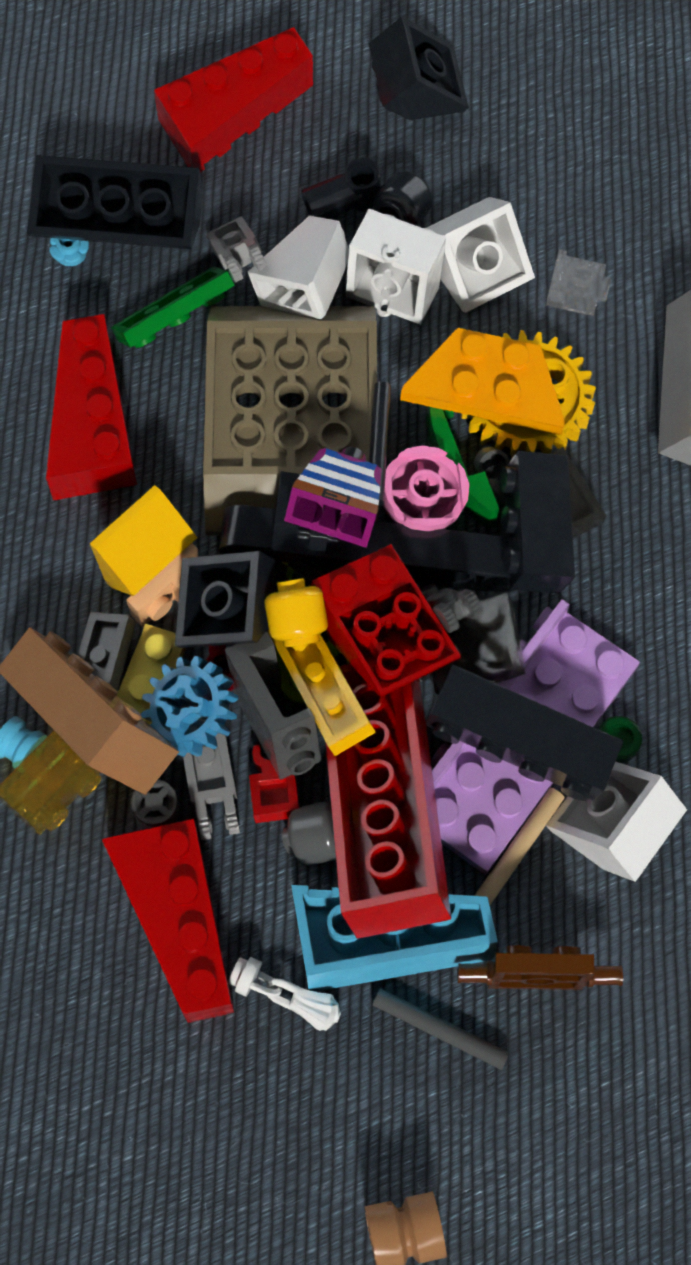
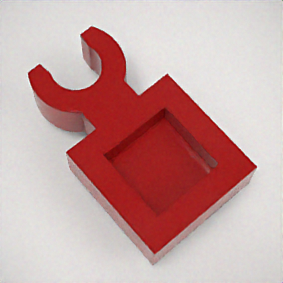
M255 745L252 750L255 768L260 773L249 775L255 824L288 819L292 811L299 809L296 776L290 775L280 780L270 760L264 759L260 746Z

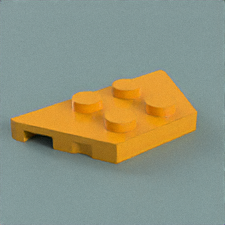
M457 328L402 386L401 401L562 435L564 428V417L541 345Z

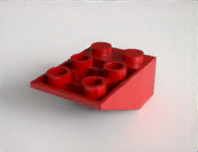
M392 544L312 581L311 586L318 587L323 593L328 627L324 633L379 697L460 659V653Z

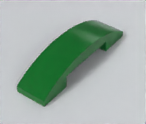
M427 406V431L430 447L440 448L447 452V458L451 459L456 465L459 462L465 469L469 482V495L463 509L486 529L495 527L499 513L497 501L485 471L471 476L467 474L447 422L448 419L453 418L454 412Z

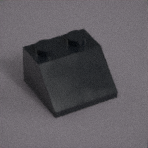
M403 16L369 42L372 68L376 74L380 92L379 99L383 107L389 112H394L408 120L461 113L469 108L454 46Z
M260 551L182 558L175 646L187 648L257 643L269 629L264 604L265 599L269 594L278 592V582L286 581L287 565Z

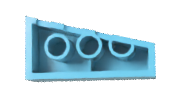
M291 885L308 989L310 991L316 992L457 967L458 963L474 964L490 961L497 950L498 941L488 897L448 894L451 920L357 939L341 914L339 888L332 887V890L309 889L308 886Z

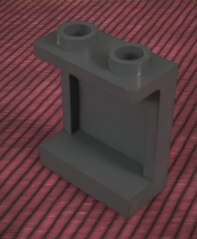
M266 631L257 643L236 644L225 649L230 675L234 681V693L239 698L237 701L279 779L282 780L290 775H301L309 771L315 764L321 761L315 717L310 709H305L285 718L278 709L273 697L282 694V684L275 645L268 632Z

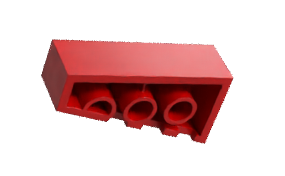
M292 27L154 89L158 120L187 167L199 168L200 172L205 169V163L216 155L220 158L231 149V143L246 132L250 135L260 127V121L272 112L277 114L313 86V55L296 29Z
M194 819L103 838L102 842L186 1021L191 1023L234 1013L199 835Z

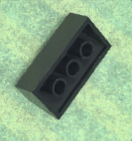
M36 155L27 235L32 237L192 249L200 226L204 189L200 170L193 167Z

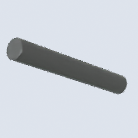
M381 988L372 1006L500 1070L503 1069L510 1052Z

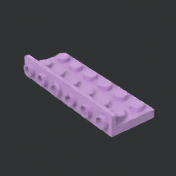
M561 599L554 610L547 606L540 614L533 626V629L537 632L530 642L527 643L522 639L508 658V662L512 665L502 677L496 673L490 681L595 727L638 668L640 661L567 613L570 604ZM459 741L458 744L452 745L444 742L431 759V765L434 767L432 775L441 843L486 876L552 786L553 782L546 779L543 782L528 779L518 772L519 767L504 760L500 763L486 760L475 752V747Z

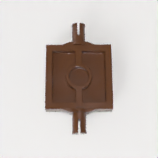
M511 945L503 947V953H495L492 961H487L486 964L458 963L457 982L486 983L488 989L582 990L585 986L593 987L594 985L622 986L623 968L622 965L594 966V954H581V948L575 946L553 947L551 949L552 954L532 953V947Z

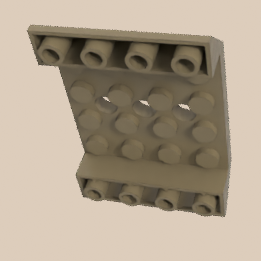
M263 306L210 307L207 319L203 462L206 536H221L223 512L229 506L248 505L276 509L281 471L301 474L320 449L327 448L341 453L347 447H356L364 452L366 461L369 462L374 384L377 383V320L375 306H329L326 315L321 320ZM246 393L256 394L260 398L259 403L251 408L239 405L237 400ZM296 393L303 398V402L297 407L289 408L284 406L280 399L285 394ZM330 393H339L346 398V402L340 407L333 408L323 402V398ZM378 512L375 521H378Z

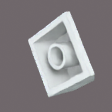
M488 197L427 227V229L447 237L440 279L460 309L465 313L535 278L511 203L508 201Z
M615 762L605 790L594 800L587 798L586 801H580L567 796L546 826L552 833L603 870L636 882L687 809L662 776Z

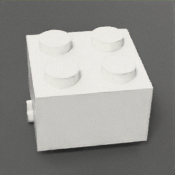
M368 209L349 245L346 297L369 306H375L378 315L382 317H388L393 314L421 325L439 289L447 237L437 234L433 230L404 222L392 215ZM382 305L388 306L387 311L381 310Z

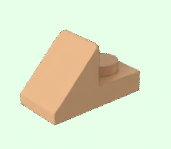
M193 543L136 595H131L126 599L131 616L142 627L151 620L157 621L166 615L172 607L173 600L179 603L182 558L199 557L198 548Z

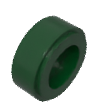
M610 717L598 729L623 740L616 759L618 763H625L633 759L642 745V733L639 726L627 717Z

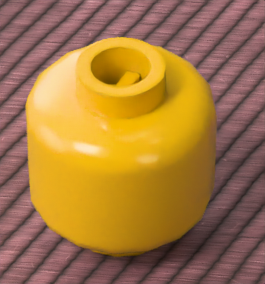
M304 578L278 582V592L269 594L264 603L271 637L275 640L283 641L284 647L320 641L319 634L323 633L328 627L321 589L316 586L306 587Z

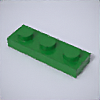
M213 266L115 324L111 329L118 342L130 348L133 346L135 348L143 347L154 341L157 337L155 333L166 326L175 327L186 322L191 317L190 312L201 305L207 307L221 301L225 297L224 292L235 285L227 270Z

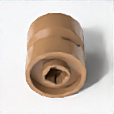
M433 1191L406 1197L401 1208H397L391 1201L364 1206L375 1265H406L408 1257L412 1256L419 1264L447 1258L441 1220Z

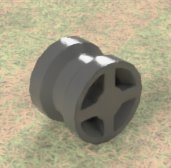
M157 780L146 795L136 790L132 795V810L137 822L143 829L168 825L178 821L180 815L178 799L173 788L166 782ZM151 812H159L162 814H151V816H149Z

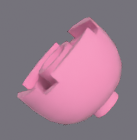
M422 445L405 449L399 453L398 457L386 469L384 504L382 505L385 514L393 523L403 524L414 530L433 531L448 528L458 519L468 501L469 482L465 469L459 462L456 465L451 459L447 458V452L440 448Z

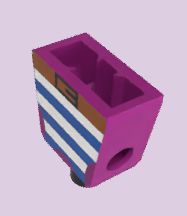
M347 447L341 453L327 448L320 449L294 482L284 521L367 548L378 512L382 469L376 464L367 462L364 452L356 447Z

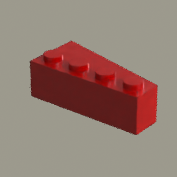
M104 314L62 321L46 481L54 501L137 485L112 346Z

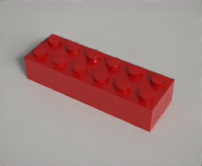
M351 664L339 666L376 732L336 756L333 755L326 743L341 914L357 939L451 920L420 679L379 697Z

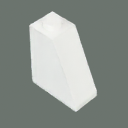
M309 215L264 256L267 264L266 268L258 271L257 267L253 266L248 271L261 306L319 320L326 315L348 264L349 248L340 221Z

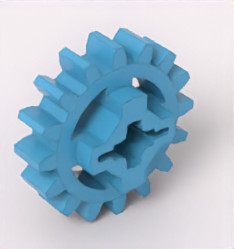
M194 656L192 661L178 657L176 669L164 664L161 666L164 677L161 680L151 677L149 680L155 688L153 694L147 693L142 696L143 700L150 703V709L141 713L142 718L152 722L150 726L180 751L177 754L179 756L185 757L186 753L197 757L202 756L203 745L216 749L218 745L215 736L218 733L229 736L231 733L224 725L226 720L237 719L238 714L229 710V704L239 700L238 695L227 690L234 681L232 678L222 674L223 668L212 662L208 663V661L198 656Z

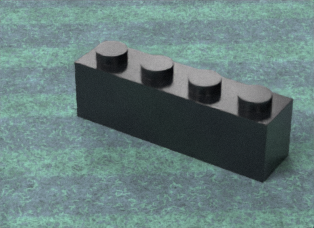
M452 665L446 675L425 723L426 726L434 729L433 734L438 738L453 744H458L459 741L475 747V752L480 757L496 763L504 760L519 767L518 772L524 777L538 782H543L545 779L562 786V793L580 801H586L587 798L594 800L605 790L623 744L621 739L455 665Z

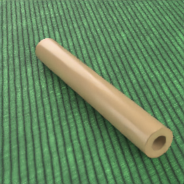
M549 788L474 896L488 897L489 905L492 904L565 799L561 792L554 788Z

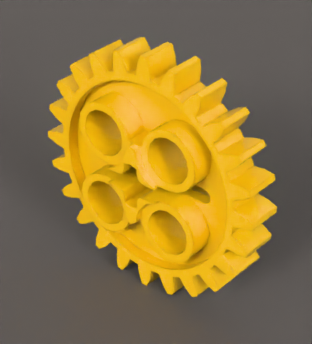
M520 330L519 341L541 345L550 376L559 382L553 384L565 421L562 435L461 414V418L471 419L468 430L470 433L482 430L481 445L494 440L496 442L495 447L502 451L505 446L510 448L511 459L519 450L535 452V450L540 449L542 453L551 454L552 445H555L560 451L564 452L568 439L577 442L581 432L580 429H587L590 420L588 415H592L595 402L591 399L594 397L596 387L588 385L592 372L581 371L584 362L583 357L570 359L573 348L571 345L560 351L556 348L558 343L557 337L552 338L546 344L542 343L541 332H537L532 341L527 339L524 330ZM503 333V337L511 339L507 333Z

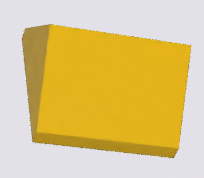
M154 485L89 544L106 584L112 589L134 596L198 537L164 493Z

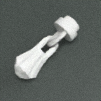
M242 957L238 959L228 981L229 984L236 987L235 992L247 997L252 989L267 995L273 1002L294 1011L319 1031H327L332 1025L338 1023L341 1013L339 1004L332 994L310 991L284 979L273 978L260 971L262 961L250 957L249 960ZM258 978L266 982L267 986L264 987L256 983V979ZM283 988L294 993L291 1001L279 996Z

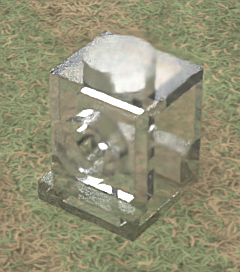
M559 249L546 306L594 316L597 301L606 302L612 279L604 276L606 264L567 256L566 250Z

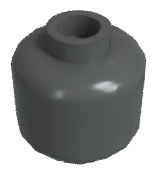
M331 801L306 805L292 811L288 818V826L282 830V840L287 853L290 855L294 854L298 861L305 866H313L336 860Z

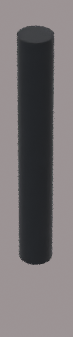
M377 382L374 384L369 462L378 465L382 469L379 506L384 504L391 397V385L387 382Z

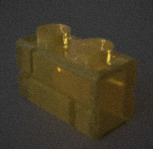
M53 731L0 784V801L40 836L46 828L49 831H53L63 823L69 814L67 807L78 795L84 798L94 791L101 781L99 776L101 772L88 766Z

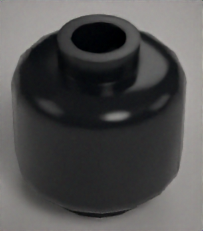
M397 172L392 175L378 189L373 198L374 211L392 215L415 226L424 219L432 207V195L429 187L420 177L409 172Z

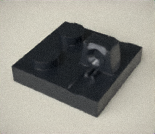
M281 471L270 557L343 567L360 559L362 546L284 521L292 486L300 474Z

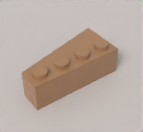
M29 627L0 664V674L88 766L146 795L180 751L142 719V715L136 709L116 696L118 692L100 677L94 676L92 674L94 668L74 653L70 655L68 651L71 649V646L64 639L52 631H49L44 636Z

